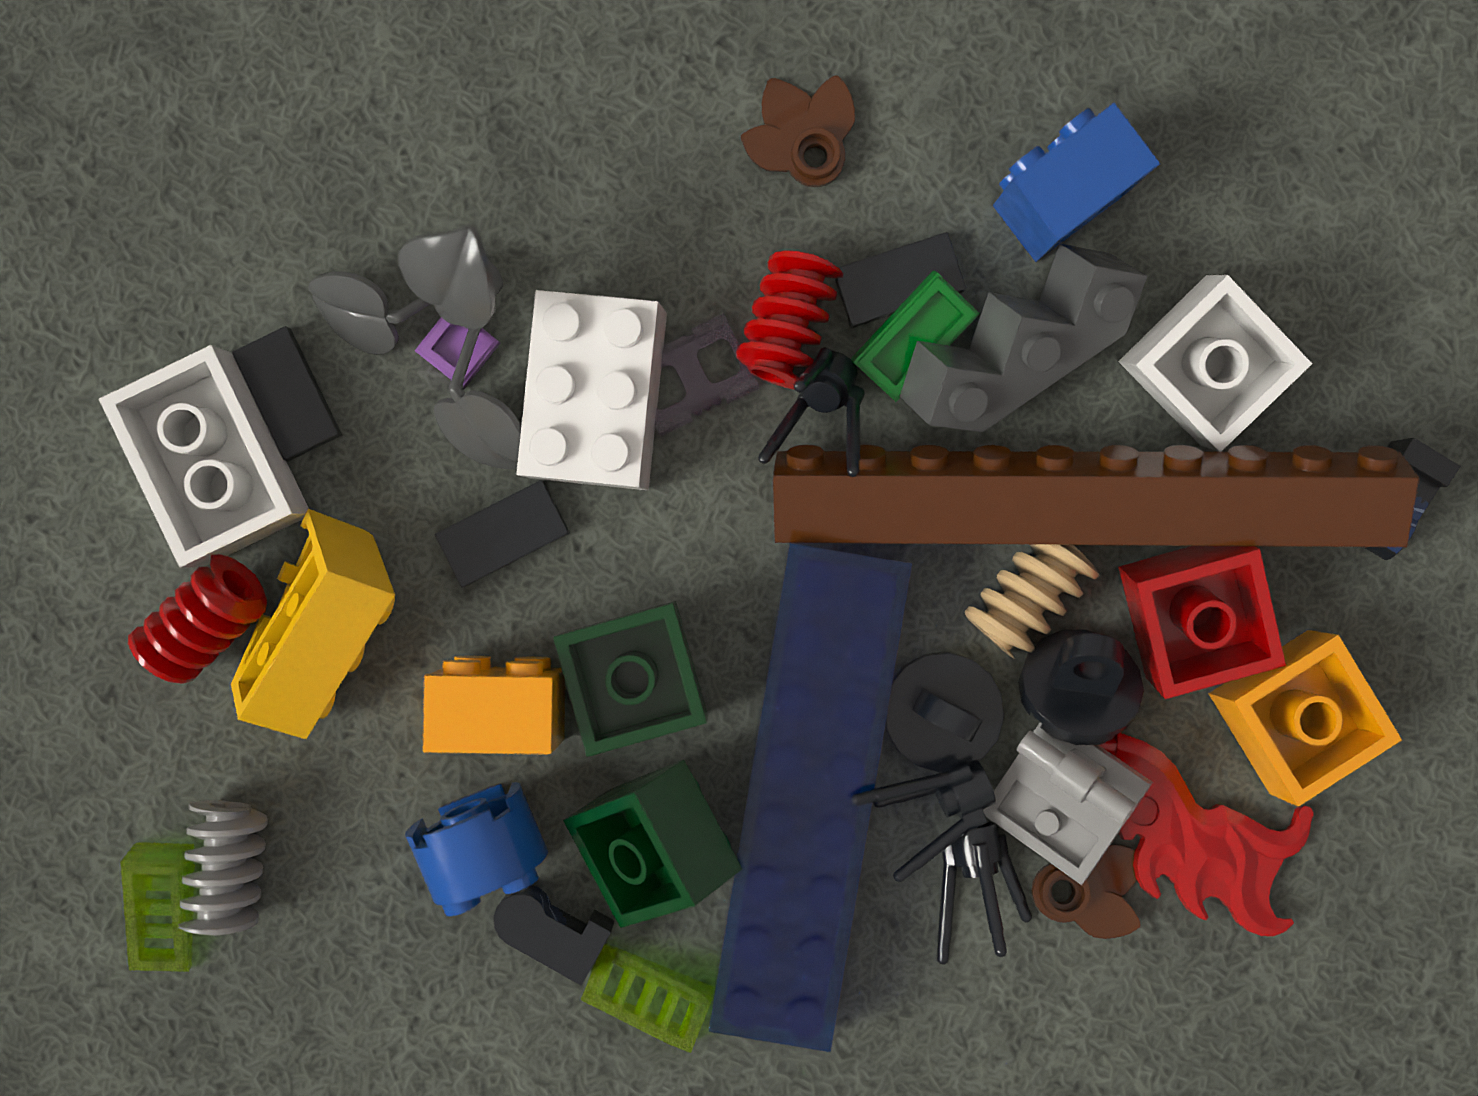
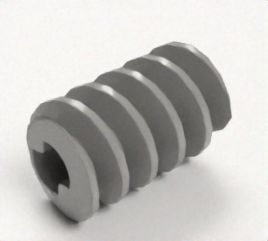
M207 800L189 803V810L205 815L206 822L187 827V835L204 840L203 847L188 850L184 853L186 860L202 864L201 871L182 876V883L198 888L199 895L180 900V908L197 913V919L178 924L179 928L190 933L215 936L237 933L254 927L259 922L258 910L250 905L256 903L261 898V889L252 880L259 878L263 874L264 867L262 862L253 858V856L261 854L266 846L264 838L254 834V832L263 830L267 826V815L253 809L251 805L241 802Z

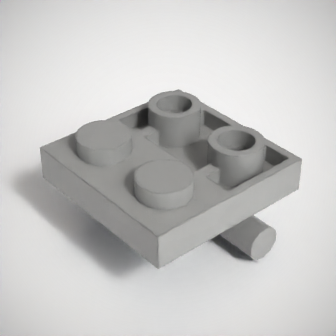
M1040 722L1034 732L1030 730L1017 747L1018 756L994 790L996 804L983 809V812L991 821L1082 885L1153 782L1099 745H1074L1053 738L1040 728L1042 725Z

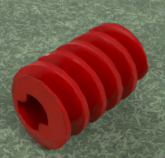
M785 250L775 252L769 257L768 269L772 274L766 275L760 282V291L765 297H759L753 302L752 313L757 319L747 322L744 328V335L750 342L742 343L737 347L736 357L748 368L751 374L784 388L794 389V383L799 379L798 376L792 373L794 367L808 368L814 362V359L800 350L801 346L820 345L822 341L820 335L808 328L809 323H828L830 318L826 311L816 305L817 300L834 301L838 295L836 290L824 283L825 278H843V272L831 262L814 254Z
M222 554L211 555L210 567H198L191 574V582H183L175 590V597H167L159 605V611L152 612L144 620V626L136 627L128 635L129 648L142 667L154 676L168 682L183 684L193 681L203 671L204 667L209 666L218 657L220 652H224L233 643L235 638L240 637L249 628L250 623L256 622L265 613L267 599L264 588L257 576L244 564Z

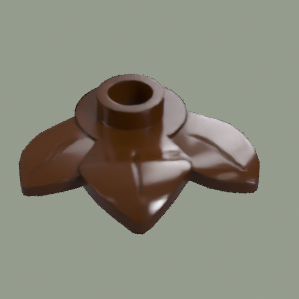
M835 75L825 81L811 98L806 92L790 83L770 78L767 81L761 104L762 119L765 125L756 126L741 135V141L747 155L760 168L771 172H789L796 181L805 186L822 187L830 184L843 170L846 154L842 141L848 135L855 122V108L846 84L839 76ZM815 147L823 150L827 157L826 162L820 167L809 166L804 160V154L808 149Z
M1110 845L1082 885L1053 864L1045 865L1036 874L1032 884V897L1036 907L1043 915L1053 921L1062 923L1075 921L1082 930L1095 938H1117L1136 931L1141 926L1139 918L1132 907L1121 897L1137 881L1133 867L1135 850L1122 845ZM1059 880H1067L1072 887L1071 896L1064 902H1056L1052 897V887Z

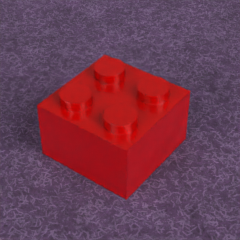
M1189 546L1119 566L1145 677L1164 699L1286 666L1262 556L1258 547Z

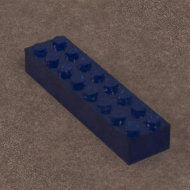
M788 543L736 857L742 870L733 876L731 881L710 1007L709 1032L831 1052L872 803L855 806L851 803V797L856 793L875 788L912 568L911 563Z

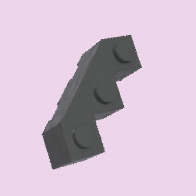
M1059 243L1040 301L988 292L970 349L917 341L900 398L928 425L984 432L1126 335L1147 275L1111 253Z

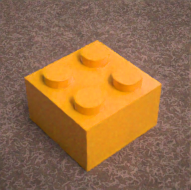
M1307 630L1282 646L1286 666L1226 682L1208 693L1269 794L1298 807L1402 741L1340 636Z
M455 656L454 660L443 661L442 669L424 676L423 752L552 754L564 741L565 678L562 668H551L550 657H515L514 661L506 662V667H491L490 656Z

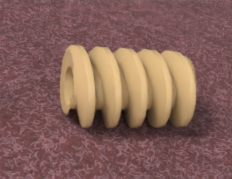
M1029 544L1036 557L1023 552H1016L1012 560L1020 575L1000 570L997 574V580L1004 593L985 588L981 592V598L988 611L985 612L969 606L965 610L967 619L1013 659L1015 658L1010 651L1013 647L1032 653L1035 647L1026 633L1029 628L1048 635L1051 629L1042 615L1044 611L1048 610L1061 616L1067 613L1059 598V594L1065 592L1080 598L1083 592L1075 580V576L1079 573L1094 580L1100 576L1094 565L1074 545Z

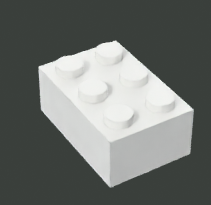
M536 290L516 475L532 479L649 491L667 312L658 301Z
M213 345L207 346L99 398L180 568L207 566L210 563L211 555L222 554L228 556L303 520L308 505L287 462L283 460L231 352Z

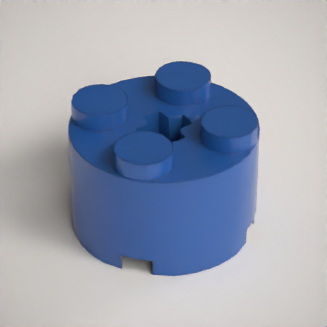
M512 782L508 794H505L501 784L450 802L438 808L441 815L439 822L427 828L424 819L421 818L410 826L405 833L434 903L442 905L448 917L462 914L474 908L481 902L480 896L501 887L505 894H511L532 885L539 878L535 867L548 854V849L522 787L518 782Z

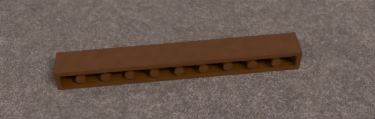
M797 445L789 448L787 451H777L773 472L775 543L1407 547L1419 477L1401 452L1376 445L1361 447L1358 452H1332L1327 448L1313 445L1296 447L1293 452H1267L1262 448L1250 445L1234 446L1228 452H1202L1196 447L1187 445L1170 446L1164 452H1138L1136 449L1124 445L1106 446L1100 452L1074 451L1069 447L1061 445H1047L1040 447L1037 451H1011L999 445H984L977 447L974 451H948L946 448L938 445H921L913 448L911 451H886L884 448L876 445H860V471L856 477H850L847 474L846 451H824L821 447L815 445Z

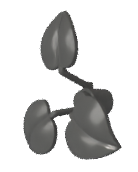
M466 225L448 232L422 234L413 237L402 247L399 253V267L409 288L419 298L399 310H389L388 300L383 290L369 279L354 273L341 271L323 273L316 276L309 283L308 290L313 294V301L328 325L343 340L365 353L378 355L391 351L399 340L394 324L405 321L430 304L435 305L436 311L448 323L467 328L468 332L449 386V393L452 398L440 399L434 406L436 421L446 439L470 459L491 467L517 469L521 424L510 408L497 398L480 391L465 393L463 389V381L480 330L492 319L495 312V297L503 287V279L500 272L487 260L476 225Z

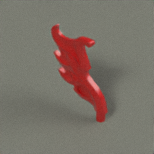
M1119 733L1115 735L1114 739L1099 745L1153 782L1119 832L1122 840H1133L1136 834L1140 836L1134 853L1133 867L1136 880L1144 891L1153 898L1158 899L1161 893L1156 879L1164 874L1174 884L1177 896L1184 907L1202 920L1209 918L1202 902L1212 896L1219 899L1229 909L1236 923L1246 931L1256 935L1276 936L1284 933L1294 924L1291 918H1278L1275 916L1270 906V888L1284 859L1298 853L1306 844L1313 818L1312 808L1309 806L1296 807L1291 824L1286 829L1279 831L1271 830L1246 815L1221 804H1215L1210 808L1203 809L1195 802L1177 767L1160 750L1142 740Z

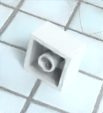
M1206 275L1118 361L1201 446L1218 452L1225 449L1312 365L1307 357L1229 275Z

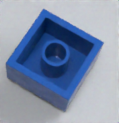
M1115 103L1111 104L1097 116L1090 108L1081 112L1059 131L1060 136L1048 145V153H1045L1040 146L1035 147L1019 159L1009 169L1011 173L999 183L1004 191L993 204V207L1035 262L1130 192L1160 164Z

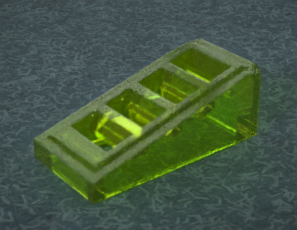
M137 842L120 861L129 970L190 971L192 967L193 933L180 929L178 924L193 920V912L180 908V900L194 896V887L182 883L183 875L195 871V862L184 858L185 851L195 849L194 844ZM146 890L170 891L171 899L146 898ZM146 915L172 916V924L145 923ZM145 938H173L174 948L145 947Z
M605 943L597 957L581 1000L669 1045L691 1053L711 1005L714 986ZM615 964L625 970L614 997L604 994L603 990ZM637 975L645 979L646 982L638 1002L634 1006L626 1003L625 1000ZM659 986L668 992L659 1015L649 1012L648 1009ZM682 997L690 1001L682 1023L678 1024L671 1021L679 998Z

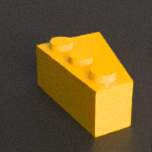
M309 508L300 525L308 530L309 536L296 565L284 561L277 577L279 581L287 583L278 607L272 617L263 614L259 618L231 682L238 720L303 739H307L319 719H324L330 713L338 687L346 674L353 672L359 666L364 655L367 640L377 624H383L388 619L395 602V593L374 536L364 529Z

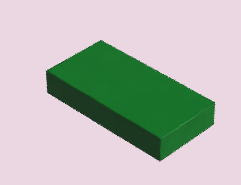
M933 270L852 356L851 360L886 394L897 402L900 399L901 390L917 341L950 346L980 313L938 272Z

